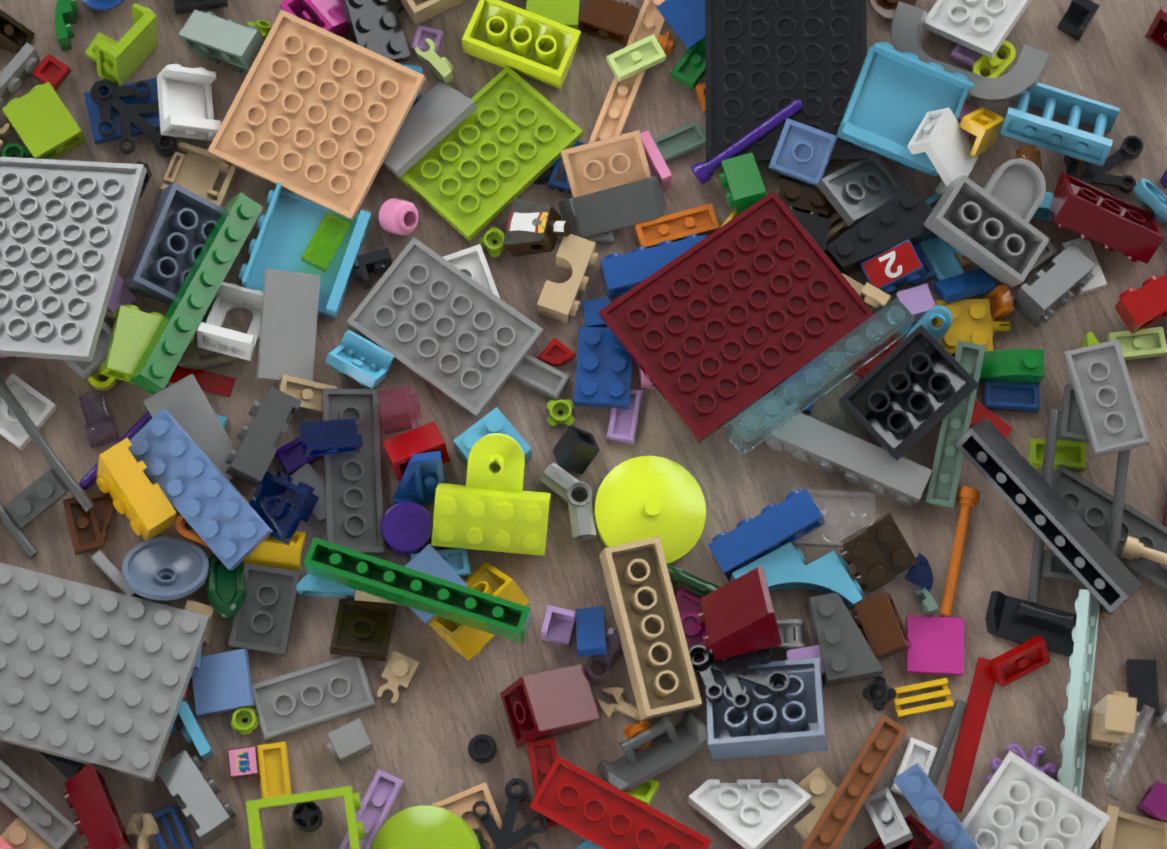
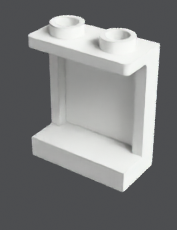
M170 64L163 68L157 75L161 135L212 141L221 126V121L214 120L211 84L217 78L216 72L207 71V69L201 67L194 69L186 68L179 64Z
M950 108L927 112L907 145L912 155L926 152L941 177V181L935 190L938 195H943L951 181L962 175L968 177L978 159V156L972 157L969 155L973 146L962 128L959 127V123Z

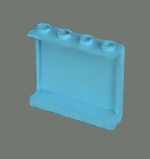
M876 42L868 50L836 136L935 177L938 175V172L926 152L912 155L907 145L927 112L950 108L956 120H958L967 93L974 87L975 83L968 81V77L961 73L954 72L951 74L944 71L943 66L937 63L929 62L927 64L922 62L913 53L904 52L903 54L898 52L889 43Z
M277 183L275 191L270 190L266 205L269 208L266 215L261 214L257 230H260L257 240L252 239L248 254L251 257L248 264L243 263L239 279L242 280V287L263 291L265 269L321 275L318 314L337 319L357 263V256L360 254L371 223V213L361 210L352 221L294 193L282 190V184Z

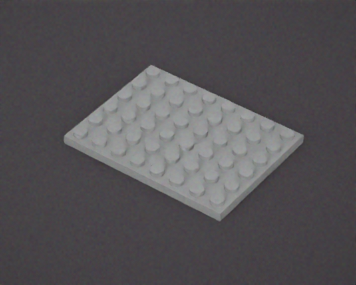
M0 157V355L92 362L147 172L143 164Z
M0 563V741L89 765L93 764L96 767L153 782L211 623L210 617Z

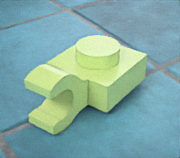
M427 38L425 42L430 49L427 52H422L416 47L415 53L419 59L428 65V68L440 81L450 84L454 80L453 66L444 56L440 58L435 53L434 42Z

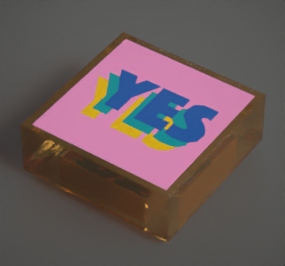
M256 745L227 749L230 779L260 776Z

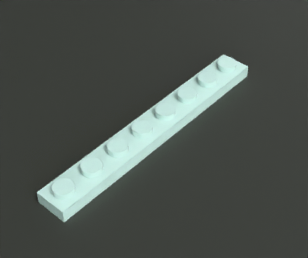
M1079 589V597L1075 601L1077 618L1076 625L1072 630L1074 648L1073 654H1071L1069 659L1071 678L1066 688L1068 707L1063 717L1065 737L1060 747L1061 754L1063 755L1062 767L1058 771V783L1080 797L1082 794L1100 601L1086 589Z

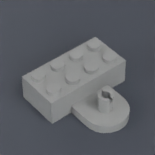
M1022 158L1011 159L1001 164L995 170L984 189L965 175H962L950 182L923 225L1001 283L1012 288L1024 282L1050 238L1029 224L1046 193L1044 175L1033 162Z

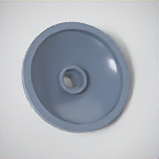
M172 536L151 538L148 541L145 540L137 544L126 554L122 563L123 579L132 591L143 597L161 601L175 600L193 593L203 585L209 573V562L203 549L192 541Z

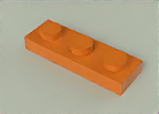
M712 203L634 224L639 246L646 247V249L655 247L660 242L667 240L672 242L680 241L692 234H698V236L711 234L720 228Z

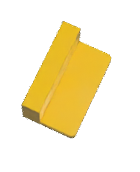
M981 107L962 118L959 127L977 136L969 154L970 156L976 157L994 146L1004 122V117L985 107Z
M270 527L273 532L243 561L244 564L300 571L301 553L306 542V533Z

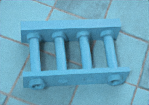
M1038 83L1028 93L1013 100L1018 102L1016 109L1009 107L1000 134L1103 167L1113 140L1103 137L1105 130H1112L1120 108L1042 83ZM1028 105L1043 110L1042 117L1026 113ZM1053 114L1069 118L1068 124L1064 125L1052 121ZM1079 122L1095 126L1093 134L1079 130Z

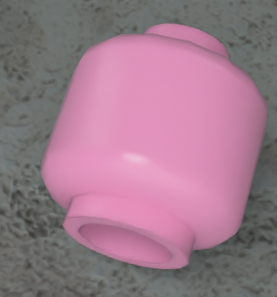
M392 198L385 201L381 206L378 220L383 230L392 234L408 235L416 228L419 214L412 202Z

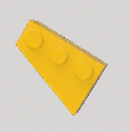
M125 438L99 455L96 483L104 494L109 492L113 499L114 507L121 515L125 514L135 534L138 536L142 535L148 541L175 524L176 511L157 483L153 485L142 470L147 468L142 460L137 463L129 451V447L132 444L128 438Z

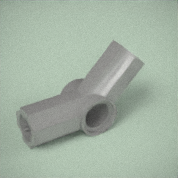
M553 462L543 472L539 483L567 503L572 540L586 541L596 538L591 487L585 482L578 481ZM582 492L587 496V499L583 502H576L573 500L572 495Z

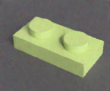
M653 34L608 55L606 61L618 82H621L665 61L666 54Z
M1163 327L1141 329L1134 334H1131L1128 330L1110 332L1107 335L1108 342L1119 340L1124 360L1160 357L1167 354Z

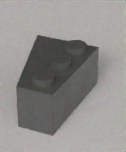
M831 593L809 597L806 608L814 645H819L825 672L822 676L823 687L873 679L880 676L884 670L839 594Z

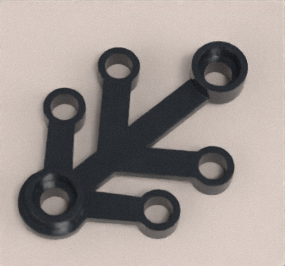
M99 80L93 84L90 94L94 103L100 106L98 131L101 136L110 137L115 132L114 123L111 121V106L119 112L121 138L118 145L123 154H131L135 150L131 123L155 142V150L160 156L169 157L174 154L177 148L175 138L173 136L161 135V132L140 116L148 114L159 115L158 100L155 103L126 104L120 99L134 96L139 99H147L151 94L150 85L147 82L139 81L135 86L116 87L109 80ZM140 87L147 88V92L143 94L137 90ZM107 89L109 93L103 96L99 94V91ZM103 125L111 126V130L107 132L101 128ZM162 140L170 141V145L167 147L162 146L160 143ZM124 142H130L132 146L128 149H125L122 147V144Z
M1133 135L1126 137L1120 146V150L1107 158L1103 167L1086 162L1085 174L1078 179L1088 184L1118 187L1123 193L1132 192L1136 186V180L1133 176L1124 175L1122 177L1105 173L1125 159H1136L1139 157L1144 148L1143 141ZM1126 147H1132L1135 152H1129ZM1065 155L1066 174L1077 178V165L1080 161H1071ZM1123 181H1128L1131 187L1124 186ZM1109 189L1103 190V191H1105V192H1107V193H1109V194L1115 196V194H1114V192H1113L1112 190H1109Z
M695 645L689 649L693 670L696 673H700L706 687L707 699L711 703H719L724 698L722 686L715 682L711 670L722 673L732 694L733 707L738 712H745L750 708L749 696L743 692L738 679L768 688L769 693L776 697L786 695L791 688L789 676L783 671H774L766 675L744 668L756 662L760 664L771 662L773 658L771 647L743 655L740 654V656L736 655L738 657L728 661L714 660L712 650L706 651L704 645ZM761 652H768L767 656H759ZM699 658L705 659L702 662H695ZM778 684L784 685V687L779 689L774 688ZM712 691H719V694L716 696L710 695ZM738 700H746L742 705L736 704Z
M520 778L511 779L506 784L505 795L508 802L501 830L492 818L490 806L487 802L477 801L473 805V816L481 821L496 845V849H510L535 833L544 832L547 828L546 817L542 814H534L528 824L513 832L519 804L527 799L529 793L527 783ZM514 785H519L522 787V791L516 794L511 791V788ZM480 806L487 809L483 815L476 813V809ZM540 819L544 822V825L541 828H536L533 826V822ZM472 829L480 837V848L486 849L483 844L482 832L478 829ZM528 842L523 846V849L530 847L540 849L539 845L535 842Z

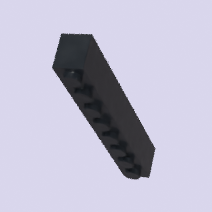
M988 418L971 427L955 444L960 452L1110 613L1143 586Z

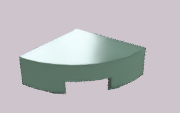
M924 588L914 592V598L922 615H934L938 610V606L931 594Z

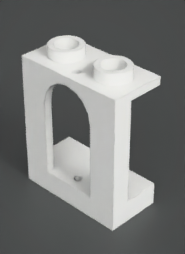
M222 282L206 323L201 322L197 329L198 347L251 361L259 343L263 291ZM233 308H245L252 313L253 320L247 334L221 327L227 313Z

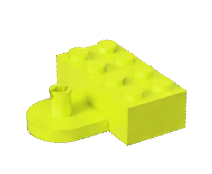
M491 433L481 437L474 443L469 453L466 485L438 483L435 492L431 546L545 556L551 493L523 491L525 456L520 444L514 438L502 433Z

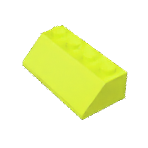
M479 0L463 35L462 47L463 53L503 68L509 66L518 74L561 90L571 68L581 31L500 0Z

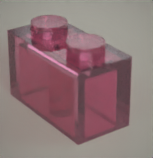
M410 385L377 391L385 435L418 428L417 418H422L418 394L411 393Z

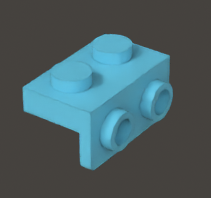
M348 330L345 332L341 344L328 353L325 363L332 366L335 371L355 379L360 385L373 389L386 378L394 355Z

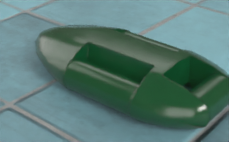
M214 553L208 559L209 573L206 579V595L210 604L220 616L230 618L240 610L246 598V579L243 574L244 562L242 561L234 570H228L226 566H217V564L223 563Z
M667 564L671 582L698 596L704 597L720 588L677 566Z

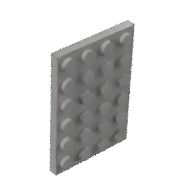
M414 237L346 321L358 333L375 345L393 354L394 359L476 418L481 415L544 334V329Z

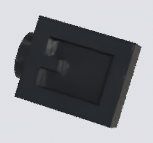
M389 248L357 256L358 266L354 267L357 281H363L365 289L371 288L368 273L380 274L387 271L392 265Z

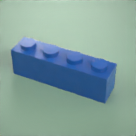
M698 234L688 235L683 240L676 242L671 240L663 241L657 244V246L647 249L646 247H637L631 250L630 253L622 255L619 253L607 255L604 259H601L600 271L609 299L622 296L706 238V234L698 236Z
M806 488L802 491L799 489L792 491L785 497L786 500L777 505L770 504L762 509L760 515L753 519L746 518L736 525V529L729 533L722 532L712 539L708 546L728 580L733 572L789 542H795L826 524Z

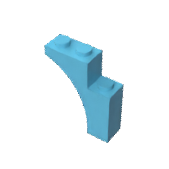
M791 542L733 572L730 577L731 582L751 570L763 566L769 592L782 589H805L824 595L838 593L849 611L855 608L854 604L863 600L862 588L856 580L852 581L847 573L849 567L842 556L838 557L836 552L832 551L805 566L803 563L806 561L803 553L798 547L794 548Z

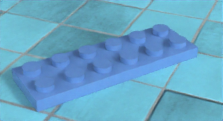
M162 408L130 440L132 445L129 447V451L137 463L142 460L147 467L143 471L154 484L157 483L167 499L228 570H234L273 532L167 409Z

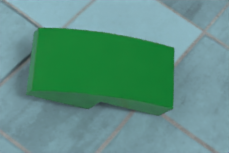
M57 0L55 27L62 51L73 49L70 39L75 38L71 24L77 23L75 13L79 12L76 0Z

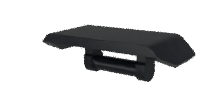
M1000 591L991 592L985 617L987 633L1020 644L1040 635L1045 640L1047 651L1068 657L1073 654L1074 641L1072 639V630L1076 625V614L1040 604L1029 605L1025 600L1007 596Z

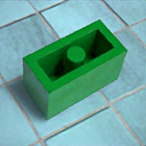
M753 153L721 161L723 172L719 173L722 188H728L729 192H725L729 208L734 207L738 216L764 198L766 190Z

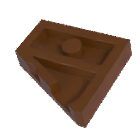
M102 491L87 494L95 505L87 513L75 497L63 499L75 555L104 549L115 508L109 492L106 494Z

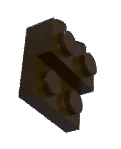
M826 168L823 178L836 172V170ZM783 175L778 197L788 209L828 218L831 203L818 187Z
M890 513L841 540L844 548L840 552L848 565L854 564L858 573L854 574V577L862 589L867 587L870 592L895 579L896 575L918 563Z

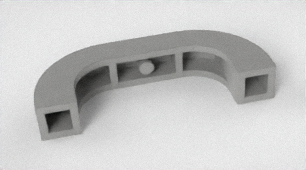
M900 1L897 5L892 22V40L895 50L903 54L904 52L913 53L919 57L920 61L927 64L929 62L937 63L943 66L944 71L951 74L956 72L967 76L968 81L975 83L974 87L967 93L965 99L967 101H971L972 97L988 102H1005L1019 98L1039 83L1051 61L1052 55L1050 53L1024 44L1019 59L1010 72L1001 77L988 78L932 59L926 55L920 41L921 30L928 13L923 9Z

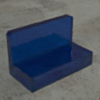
M354 418L304 422L299 426L303 457L359 452L363 446L362 434H357L356 420Z

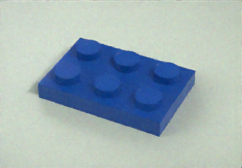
M579 326L574 406L629 409L633 358L609 328Z

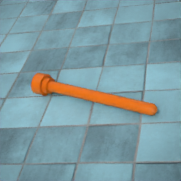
M960 486L958 489L957 500H959L958 505L961 508L940 609L941 617L951 616L971 511L979 503L981 491L973 487Z

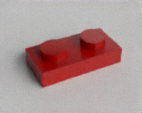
M1040 635L990 660L995 680L1001 687L1051 662L1045 640Z

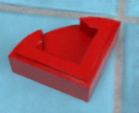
M554 338L537 359L550 366H561L571 362L576 357V354L558 339Z

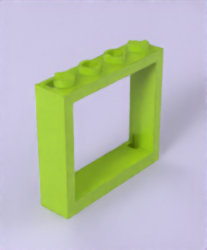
M352 786L246 801L251 849H266L261 809L344 797L350 848L361 849L360 840L365 839L363 821L358 822L356 810H361L359 792L354 793Z

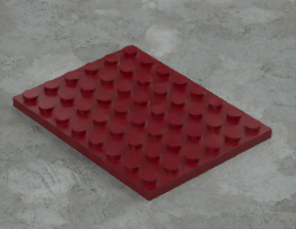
M774 191L599 311L600 318L699 443L875 317L870 307Z

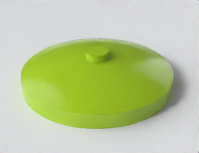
M419 805L404 809L387 820L376 834L370 849L481 848L474 831L459 815L442 807Z

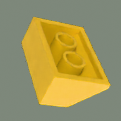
M486 561L464 581L469 588L524 606L530 602L512 578ZM435 616L428 623L457 653L468 661L477 655L496 636Z

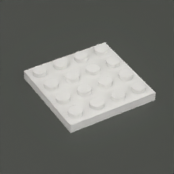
M1009 751L962 821V825L980 849H1090L1110 820V816Z

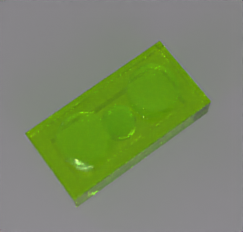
M326 212L303 253L301 261L326 273L350 230L351 223Z

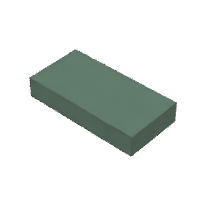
M697 120L653 139L666 165L706 147V135Z

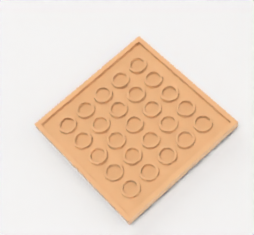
M281 10L215 135L208 152L275 185L281 183L283 189L353 221L426 79L425 75Z

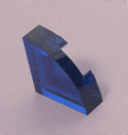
M919 553L916 558L918 563L909 569L904 579L930 592L934 581L932 569L928 560Z

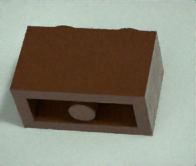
M585 0L578 20V30L583 34L626 46L638 17V8L625 1Z
M883 592L854 604L857 611L853 614L859 629H864L867 637L865 640L877 659L882 660L912 647L891 594Z

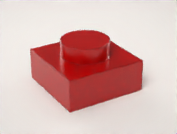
M48 53L32 74L35 79L43 84L49 81L56 91L71 73V69Z

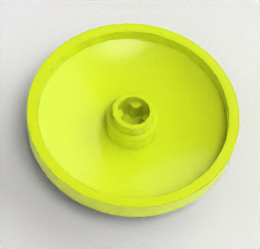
M659 456L635 457L616 466L601 483L594 501L595 526L602 542L607 548L660 537L666 564H672L690 552L703 532L706 520L704 495L695 478L678 463Z

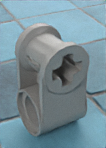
M776 620L782 645L771 647L772 651L787 652L788 650L806 647V644H803L802 628L805 626L804 620Z

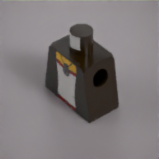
M514 198L503 246L513 256L552 252L555 249L557 237H568L570 235L571 225L569 221L561 220V215L548 204Z

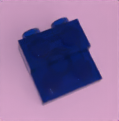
M266 471L249 504L273 531L269 536L289 545L301 520L308 521L319 497L313 494L315 488L299 481L298 485L291 483L293 478L278 471L275 476Z

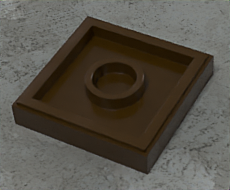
M339 599L330 654L387 662L396 606Z

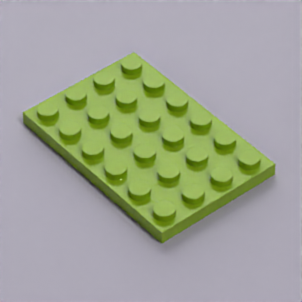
M506 66L471 98L475 102L477 109L407 172L398 177L468 241H471L511 204L514 198H517L561 157V150L571 148L584 136L582 129L509 66Z

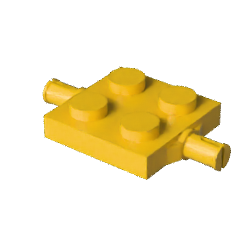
M962 299L948 304L943 300L934 301L935 306L941 305L948 308L953 316L951 327L938 341L950 355H955L958 340L985 345V351H993L992 337L994 332H1010L1009 320L993 321L990 313L989 299ZM939 318L933 319L935 325H942V321Z

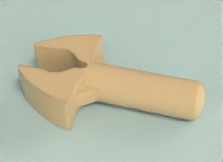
M611 687L602 689V693L612 696L615 700V703L609 705L597 699V703L606 717L610 719L612 713L621 712L641 722L637 707L623 700V688Z
M148 813L143 814L142 828V814H134L128 823L126 835L133 834L137 839V849H149V838L152 834L159 833L158 825L152 814Z

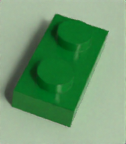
M705 38L693 48L687 50L671 71L672 79L691 90H694L706 73Z

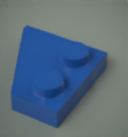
M440 451L413 454L392 497L393 505L400 502H415L420 505L435 503L438 483H444Z

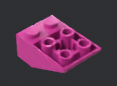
M285 0L279 4L280 10H284L340 37L349 32L341 0Z

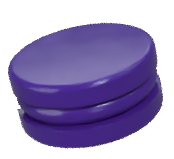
M400 502L389 508L383 516L381 532L384 543L394 554L402 557H411L410 554L420 553L432 542L433 520L430 513L420 504Z

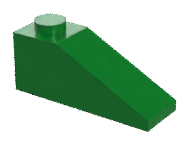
M1015 348L985 351L978 383H983L986 380L1040 384L1045 376L1044 350Z

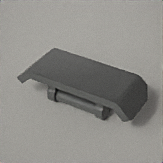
M656 175L560 201L558 205L562 220L570 222V234L585 238L662 217L665 215L666 201L660 178Z
M687 710L682 721L673 726L669 717L665 716L660 719V722L633 738L620 742L619 745L624 756L613 762L601 760L598 769L610 784L620 790L631 791L703 749L708 741L707 726L695 711ZM652 740L648 747L637 750V748Z

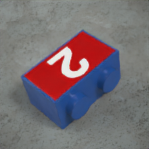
M910 239L860 263L868 283L890 296L897 292V288L905 284L908 286L919 282L922 276L925 275L924 266Z

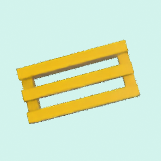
M947 678L893 688L897 692V696L893 700L897 718L953 707L954 703L951 700ZM936 687L942 688V690L901 699L898 698V695ZM944 697L945 700L944 702L901 710L900 706Z

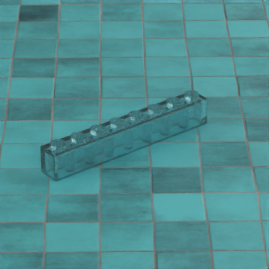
M898 298L894 299L730 421L725 436L744 456L908 333L915 317Z

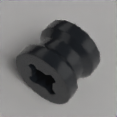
M315 802L300 803L294 807L292 818L301 831L313 832L321 826L323 813Z

